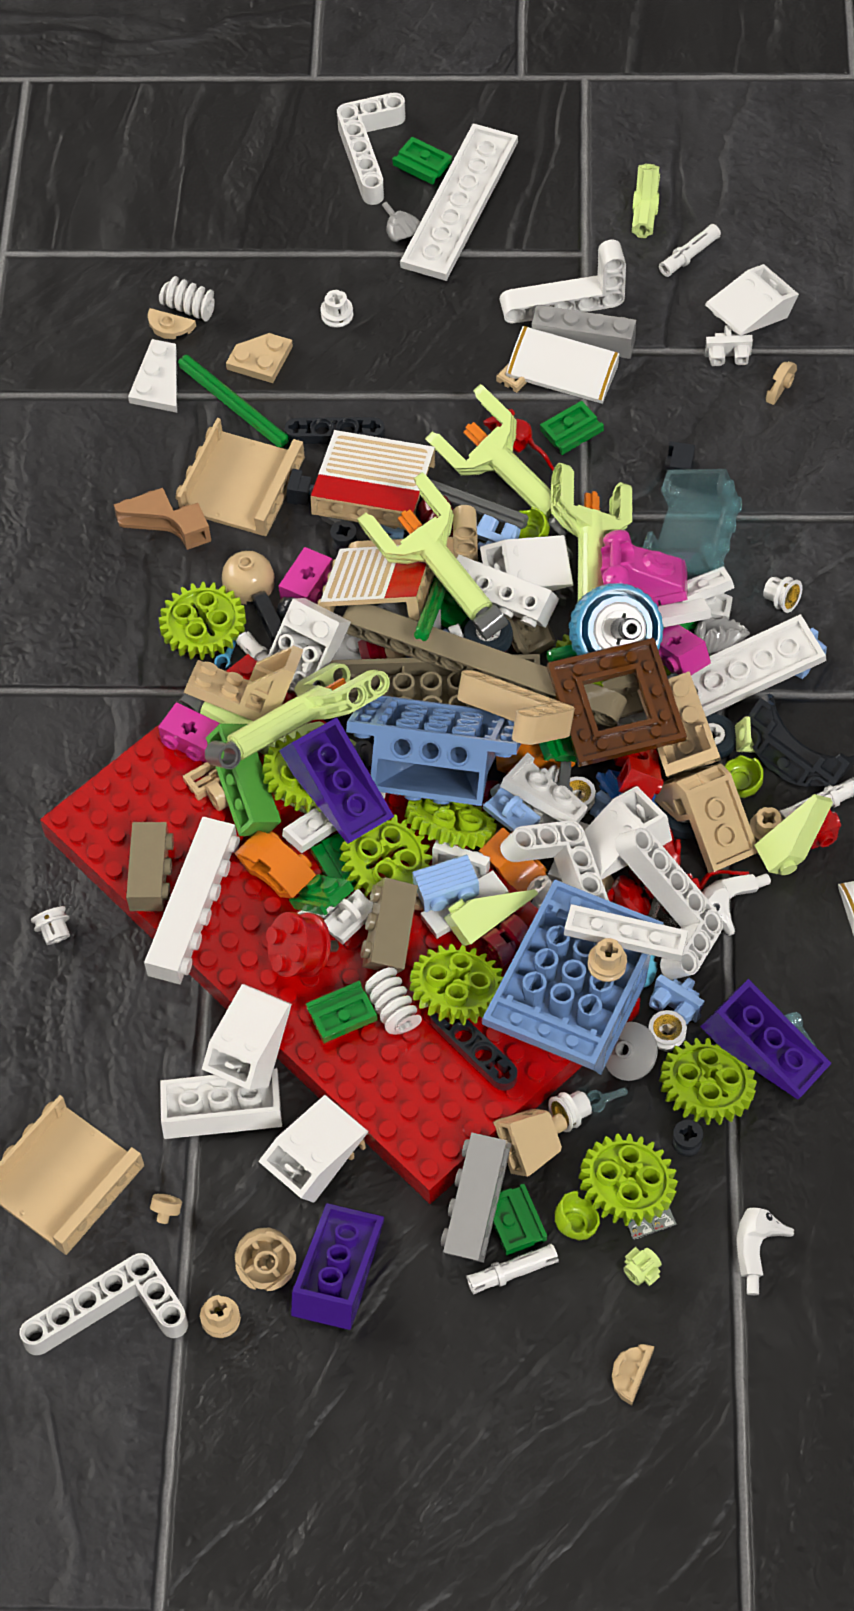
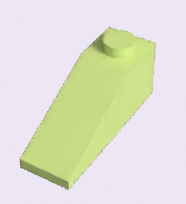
M814 794L754 845L768 872L788 875L797 869V865L806 858L833 804L831 798Z
M536 889L475 898L466 902L460 899L448 907L450 913L443 918L461 944L465 946L470 945L537 896L538 892Z

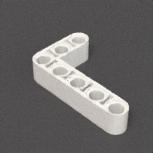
M389 93L345 103L337 109L338 129L361 196L364 202L370 205H376L383 201L384 189L383 177L367 132L397 126L405 121V100L399 93Z
M607 240L599 246L597 276L510 289L503 292L499 299L505 321L508 323L532 321L536 305L588 312L613 308L622 304L625 299L626 263L620 243L617 240Z
M568 820L520 826L501 843L502 855L511 862L554 857L562 883L609 901L585 832L579 823Z
M640 827L619 834L615 840L618 854L679 924L680 929L688 931L681 962L662 958L660 962L662 974L670 980L695 974L723 929V920L720 913L647 828Z
M138 1253L25 1321L20 1328V1337L25 1349L30 1354L42 1355L138 1295L161 1331L167 1337H181L188 1328V1320L182 1304L153 1260L144 1253ZM140 1268L149 1269L142 1276L135 1275V1272ZM114 1284L122 1285L119 1291H108ZM161 1291L164 1293L163 1297L158 1300L150 1299L151 1295L155 1292ZM88 1300L96 1301L95 1305L91 1308L82 1307ZM62 1316L70 1317L63 1325L55 1324L57 1319ZM170 1316L180 1317L179 1321L174 1324L166 1323ZM32 1334H43L39 1340L29 1341Z

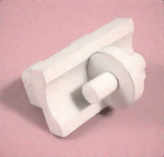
M726 325L724 333H715V337H706L705 357H709L712 366H722L725 364V356H734V361L737 365H747L752 350V335L740 336L738 333H731V327Z
M357 889L348 899H343L339 903V907L324 920L329 933L341 944H344L366 923L368 914L372 912L373 902Z

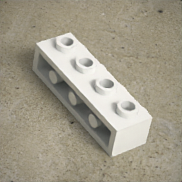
M458 555L457 560L489 598L492 605L495 604L505 617L512 619L514 615L521 618L520 621L527 626L535 628L536 625L546 628L559 601V598L551 590Z

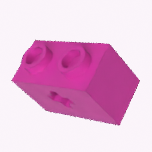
M304 547L279 584L280 600L283 597L306 598L318 604V600L322 597L323 586H326L328 582V573L332 571L333 559Z
M680 625L664 628L663 640L658 651L663 665L671 673L680 675L690 671V674L693 675L711 664L704 640Z
M176 702L158 728L161 742L166 747L172 750L178 749L186 753L190 759L206 763L205 749L208 745L206 737L220 723Z

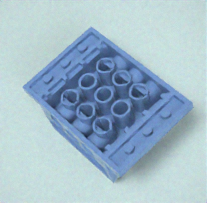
M383 695L354 711L347 721L346 732L354 733V736L358 738L374 736L371 777L380 792L405 795V798L408 800L433 799L432 801L437 804L456 802L482 806L487 775L495 756L511 757L516 755L521 743L511 739L514 721L480 708Z
M554 879L482 1018V1025L590 1068L601 1075L646 983L651 955L623 949L627 955L624 974L612 982L597 980L589 972L587 963L589 953L597 943L564 935L571 904L661 925H663V922ZM607 952L605 956L611 957L612 953Z

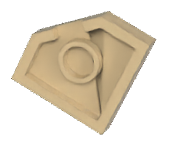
M268 333L236 344L226 362L227 370L273 383L293 347L292 340Z

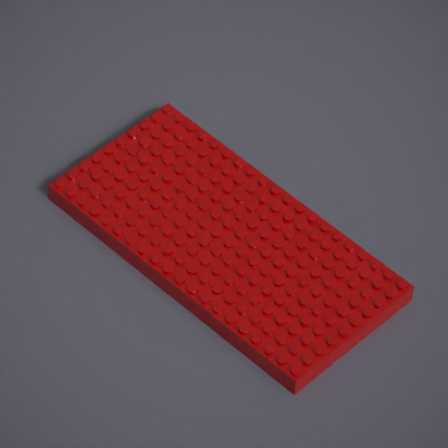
M247 654L230 667L227 672L238 673L244 679L250 680L257 661ZM286 693L282 705L297 696L292 693ZM320 719V720H312V721L308 722V723H313V722H318V721H320V722L326 724V722H325L323 719ZM159 725L40 819L45 837L152 939L155 937L169 900H165L164 911L129 910L126 894L132 822H167L169 833H173L174 848L168 851V858L172 859V874L167 875L166 883H170V897L202 817L235 825L229 806L218 811L213 806L208 795L199 801L196 799L194 792L192 793L188 784H185L183 775L203 765L204 762L200 760L194 761L186 753L178 749L172 750L166 747L161 742ZM257 752L263 767L265 755ZM209 772L201 776L200 778L194 780V782H197L200 779L206 777L207 775H209ZM272 793L276 808L279 811L281 823L271 832L277 834L282 842L297 855L303 854L312 864L310 868L316 875H324L312 856L310 848L300 853L282 836L285 827L305 814L299 810L296 811L291 805L285 807V802L281 799L276 801ZM386 793L384 800L393 815H397V823L401 824L407 819L404 816L409 800L405 798V795ZM407 823V828L410 829L412 824ZM236 828L237 836L240 837L238 849L252 836H239ZM336 830L335 832H333L332 834H330L329 836H327V837L324 838L323 840H325V839H327V838H329V837H331V836H333V835H336V834H338L339 832ZM419 830L415 831L414 834L416 836H419ZM424 835L425 837L421 841V845H430L425 854L432 856V849L436 840H428V835ZM385 837V839L389 843L394 844V842L390 838ZM401 847V848L397 849L396 852H398L399 850L401 851V850L406 849V848H405V847ZM362 849L366 855L371 856L369 851ZM234 853L231 854L229 873L227 877H222L220 882V896L211 905V918L207 926L204 925L202 928L201 944L198 950L193 951L191 956L192 967L189 974L226 1010H228L242 984L291 1003L277 1059L319 1099L326 1095L366 1128L369 1132L363 1138L364 1142L429 1204L435 1201L455 1182L459 1168L463 1169L465 1157L462 1156L463 1145L466 1139H470L471 1133L499 1139L494 1121L527 1110L536 1109L582 1067V1065L482 1025V1018L479 1016L476 1024L470 1018L468 1020L514 1063L517 1068V1082L509 1090H498L433 1028L430 1016L428 1015L429 1007L420 1009V1000H413L414 992L410 991V976L414 963L419 962L420 955L427 956L429 949L437 953L438 946L440 945L445 950H449L450 944H453L456 950H460L462 946L452 930L436 939L421 919L420 913L423 911L415 909L405 968L397 973L395 977L402 979L400 986L406 987L407 993L405 996L412 998L410 1005L416 1006L417 1012L415 1015L422 1017L421 1023L408 1032L393 1035L386 1031L385 1024L381 1022L380 1015L376 1012L377 1021L323 1043L312 1021V1017L307 1011L306 1003L357 981L361 982L362 988L365 991L367 981L379 972L362 967L364 958H361L360 953L363 942L367 941L368 930L365 929L364 924L344 944H341L330 934V940H336L339 943V949L337 952H330L326 966L317 976L302 977L296 975L284 977L279 975L272 969L269 960L268 942L266 940L267 929L272 926L275 919L282 913H298L301 910L293 908L289 901L290 898L279 897L266 882L257 876L251 875ZM432 859L428 863L430 866H432ZM400 860L404 866L410 867L406 861ZM374 864L373 866H372V865L369 866V868L371 869V868L375 867L376 864ZM494 871L497 877L508 889L509 893L518 892L512 885L507 883L496 871ZM378 872V875L381 878L384 879L386 877L384 874ZM362 887L359 890L364 894L365 889ZM354 889L345 899H348L356 890ZM297 893L293 898H297L298 896H300L299 893ZM529 901L513 914L520 917L529 928L539 909ZM479 938L472 944L465 946L467 952L476 948L477 956L484 954ZM512 960L501 968V977L505 976ZM638 998L627 1022H631L639 1015L640 998ZM465 1030L459 1031L455 1035V1038L460 1042H467L472 1037L471 1033ZM480 1050L475 1054V1057L479 1061L484 1062L490 1060L492 1054L488 1050ZM496 1063L494 1067L499 1071V1079L502 1077L509 1079V1072L502 1073L497 1068Z

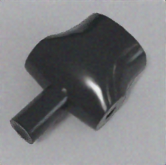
M361 738L354 748L369 774H371L374 739Z

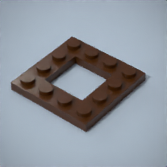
M654 638L547 664V670L557 701L575 708L569 739L578 767L686 741L687 734ZM635 673L650 719L598 731L584 685Z

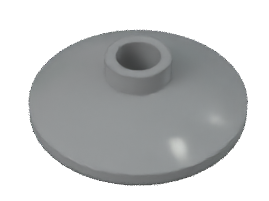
M626 1022L606 1064L608 1071L613 1076L626 1081L638 1080L647 1075L653 1068L658 1054L657 1042L653 1033L640 1023ZM627 1045L629 1051L626 1055H623V1048Z

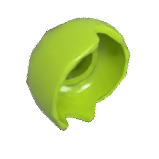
M531 507L530 510L519 511L526 514L529 518L527 526L520 529L519 539L548 537L550 526L546 515L541 510Z
M740 755L725 764L724 767L731 773L740 798L754 795L762 786L764 771L758 759H751Z
M578 1191L564 1194L555 1209V1223L558 1230L565 1236L579 1241L592 1237L600 1225L599 1213L596 1209H592V1200L581 1199L578 1197Z

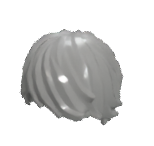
M724 616L721 619L711 617L710 619L698 621L694 635L705 641L709 656L742 642L750 635V632L743 625H740L739 622H736L734 619L730 621Z

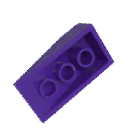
M337 717L279 750L294 777L347 844L394 817Z
M749 979L735 990L700 1026L722 1049L796 1099H799L831 1064Z
M326 1203L292 1291L291 1316L351 1330L384 1223L383 1216Z

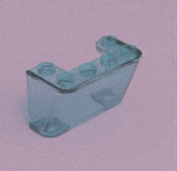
M726 469L667 470L661 491L669 509L659 540L657 541L653 532H648L643 548L659 551L685 560L687 574L700 576L723 567L725 555L730 550L731 535L736 530V518L738 512L742 510V499L735 490L734 481L731 480Z

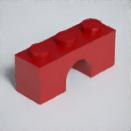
M656 748L614 758L615 765L623 767L617 777L619 792L625 793L637 786L651 800L654 794L658 795L660 793L663 779L661 778V766L658 760L659 752H657Z

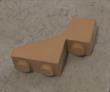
M163 488L114 504L117 522L123 528L171 532L182 540L187 550L211 542L209 525L199 503L186 505L173 511Z

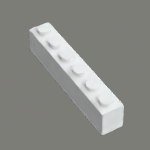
M202 817L144 964L148 976L181 984L184 975L189 974L192 967L191 956L194 950L199 949L202 940V928L204 925L207 926L211 918V905L220 896V882L222 877H227L231 864L229 859L231 854L235 853L239 847L240 837L237 836L234 824Z

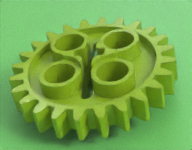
M205 582L201 583L200 588H196L192 583L191 590L187 591L181 587V595L172 593L173 601L165 600L166 608H161L162 617H159L161 636L164 637L165 644H170L172 651L179 650L180 656L189 652L190 659H193L195 654H199L200 659L203 660L205 654L209 653L213 659L215 651L225 654V646L233 649V640L236 641L240 633L245 632L246 616L244 605H241L240 597L235 598L233 590L227 593L224 585L217 590L215 583H212L210 588H206ZM192 605H194L197 608L200 617H197V612ZM205 624H208V629L213 636H210Z
M298 731L294 739L287 734L284 742L277 740L275 747L270 746L268 755L264 756L262 774H264L263 783L269 784V793L276 792V801L282 798L285 799V807L294 803L296 811L301 806H305L307 813H309L311 806H315L318 812H321L305 789H301V784L294 777L279 751L302 737Z
M427 798L408 801L404 816L407 818L406 822L412 824L411 829L419 830V835H428V840H438L439 844L446 842L452 848L454 845H458L461 849H464L465 846L475 849V846L482 848L495 835L497 826L494 823L495 818L489 817L490 814L482 811L481 806L474 807L470 804L456 802L437 804L432 801L433 799Z
M394 815L391 821L387 820L348 844L346 841L342 843L340 849L344 852L339 860L347 862L342 867V871H350L351 874L347 880H356L357 884L354 889L357 890L363 887L365 889V897L371 893L372 887L383 879L378 875V872L384 874L387 878L413 884L412 872L430 866L428 863L431 861L432 856L425 854L430 845H421V841L425 836H416L414 834L415 829H408L407 819L400 824L397 823V815ZM385 837L390 838L394 842V844L389 843L385 839ZM401 847H405V848H406V849H403V850H401V851L399 850L398 852H396V850L399 849V848H401ZM362 849L369 851L371 856L366 855ZM400 860L406 861L410 867L404 866ZM374 864H376V866L373 867V868H371V869H367V868H366V867H369V866H371V865L373 866Z
M450 944L449 950H445L440 945L438 946L437 953L429 949L427 956L420 955L419 962L414 963L410 976V991L414 992L413 1000H420V1009L429 1007V1016L438 1013L439 1021H442L446 1016L449 1017L450 1024H453L455 1019H460L462 1025H465L466 1020L470 1018L476 1024L479 1016L483 1018L504 978L501 977L502 969L494 968L495 960L487 962L486 953L477 956L476 948L467 952L465 945H462L460 950H456L453 944Z
M695 1038L693 1046L687 1041L683 1042L682 1048L675 1046L673 1053H668L666 1060L663 1061L659 1079L663 1083L661 1092H667L666 1102L675 1101L674 1111L683 1108L684 1118L691 1113L694 1115L695 1122H698L700 1117H703L706 1125L710 1124L711 1118H715L716 1122L721 1125L724 1117L729 1122L733 1121L734 1115L741 1117L744 1109H749L750 1103L754 1098L756 1092L754 1089L757 1081L753 1079L754 1070H748L749 1066L722 1049L717 1043L716 1045H711L709 1038L706 1039L705 1044H701L698 1038Z
M616 1134L612 1142L606 1136L602 1144L595 1142L593 1149L587 1151L582 1161L579 1179L583 1180L580 1190L587 1191L584 1199H594L592 1209L595 1210L601 1207L603 1209L601 1217L603 1218L609 1213L612 1214L613 1223H616L619 1217L623 1218L625 1226H628L630 1219H634L637 1226H640L643 1217L648 1223H652L654 1216L660 1218L664 1209H669L676 1194L675 1187L678 1181L673 1179L676 1170L668 1169L671 1159L662 1160L661 1157L664 1150L653 1151L654 1142L647 1146L643 1145V1137L634 1142L632 1135L628 1134L626 1141H623L621 1136ZM603 1175H607L611 1179L605 1178ZM645 1180L651 1181L653 1184H649ZM624 1196L630 1197L632 1200H628Z

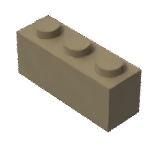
M132 822L126 894L130 911H164L165 900L170 899V883H166L167 875L172 874V859L168 858V851L174 848V835L169 833L167 822Z
M385 877L372 887L370 893V901L373 902L372 912L368 914L365 923L368 936L367 941L365 940L362 944L360 953L361 958H364L362 967L377 971L390 967L395 968L397 973L404 970L418 885Z

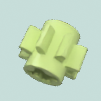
M635 1247L625 1256V1263L627 1265L623 1270L634 1284L640 1285L645 1281L650 1286L660 1277V1270L658 1268L661 1266V1261L649 1248L639 1251Z

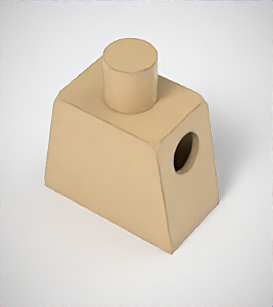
M539 1109L527 1110L494 1121L499 1139L511 1143L507 1161L511 1174L526 1177L530 1176L561 1151L562 1146L558 1134L568 1127L566 1119L560 1113L551 1117L549 1111Z

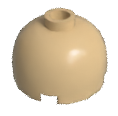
M255 551L238 552L231 556L223 567L222 584L226 587L227 593L233 590L235 598L240 597L241 604H246V601L251 602V595L265 591L269 597L274 589L275 576L272 566L263 555Z
M257 1228L248 1232L239 1241L235 1251V1267L241 1281L249 1288L273 1291L284 1286L293 1276L296 1253L290 1240L280 1231L272 1228Z

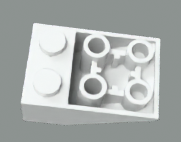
M763 264L744 272L707 301L705 306L716 317L722 319L730 326L732 331L741 336L788 318L799 294Z
M564 535L508 539L480 546L482 563L551 591L573 586Z
M306 598L292 599L267 657L293 645L303 649L302 656L289 686L294 691L297 682L329 665L340 648L351 622Z
M637 786L612 799L584 831L601 879L628 865L618 854L615 847V840L619 834L645 827L662 846L672 841L667 815Z
M242 984L209 1041L202 1070L248 1090L267 1088L292 1004Z
M324 1095L274 1140L258 1162L300 1198L314 1203L369 1131Z

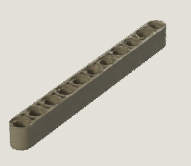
M370 604L348 605L343 615L344 619L351 622L346 632L351 636L460 675L464 670L478 671L557 700L547 667L435 627H432L428 640L424 642L421 639L416 640L414 633L418 621ZM593 683L584 685L595 722L606 727H616L627 703L626 698L618 692Z

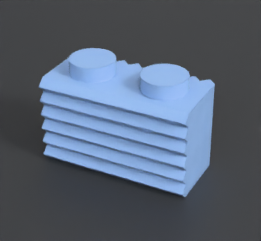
M467 854L412 872L413 884L418 885L417 894L425 912L430 910L441 911L460 899L466 902L479 895V881Z

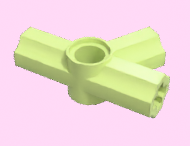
M654 164L638 166L637 188L633 199L634 216L632 223V233L636 234L638 238H647V236L653 234L655 215L658 213L660 167Z

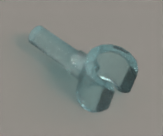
M793 1012L785 1015L816 1046L805 1031L800 1014Z
M625 1087L605 1094L598 1090H593L587 1094L589 1101L600 1099L598 1103L591 1105L593 1111L601 1112L607 1102L627 1095L628 1091Z

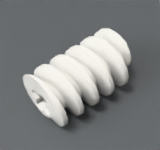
M174 276L171 281L163 285L159 294L160 304H167L168 307L176 308L180 312L184 311L188 315L193 314L194 317L202 318L204 321L210 319L215 302L213 290L210 289L205 294V287L200 286L196 291L195 283H191L187 288V280L183 279L179 284V277Z
M388 967L377 972L367 981L365 991L370 996L371 1003L375 1005V1010L380 1015L381 1022L385 1024L386 1031L393 1035L403 1034L416 1028L421 1023L422 1017L415 1015L417 1008L414 1005H410L412 998L405 996L407 989L404 986H400L402 979L395 977L397 970Z

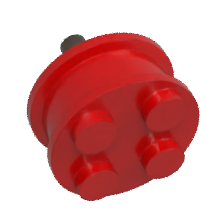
M294 912L282 913L266 932L268 956L272 969L284 977L296 975L302 977L317 976L326 966L330 952H337L339 949V943L336 940H330V933L325 921L314 913H304L302 915Z

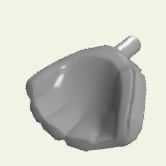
M387 201L382 204L390 215L386 231L393 242H398L415 234L421 223L416 217L403 211L394 212Z

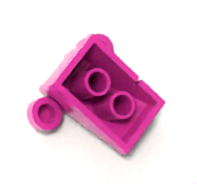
M614 530L604 536L605 546L601 548L603 585L623 583L638 587L648 594L657 606H659L658 600H660L661 605L688 600L687 566L685 560L659 551L634 546L626 530Z

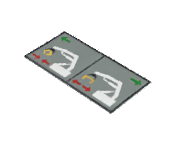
M669 1207L668 1210L664 1209L660 1218L654 1216L652 1223H648L643 1217L641 1225L637 1226L634 1219H630L627 1227L632 1239L635 1240L678 1224Z

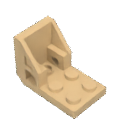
M293 645L257 662L250 680L244 679L238 673L219 669L211 662L198 660L184 693L255 721L282 705L302 656L303 649Z
M690 671L668 679L687 734V739L684 742L657 748L666 776L669 779L721 760ZM639 689L637 690V692L643 705L647 719H650L641 691Z
M721 763L701 767L663 781L660 793L658 795L654 794L656 796L654 801L677 821L690 820L708 872H715L758 853L754 846L756 841L732 775Z

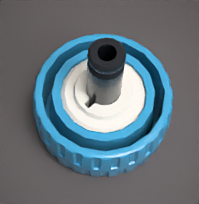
M611 583L596 587L582 596V599L577 602L570 616L569 638L577 656L651 638L655 639L659 650L660 643L663 640L664 624L662 623V615L658 610L657 604L653 602L648 594L632 585Z

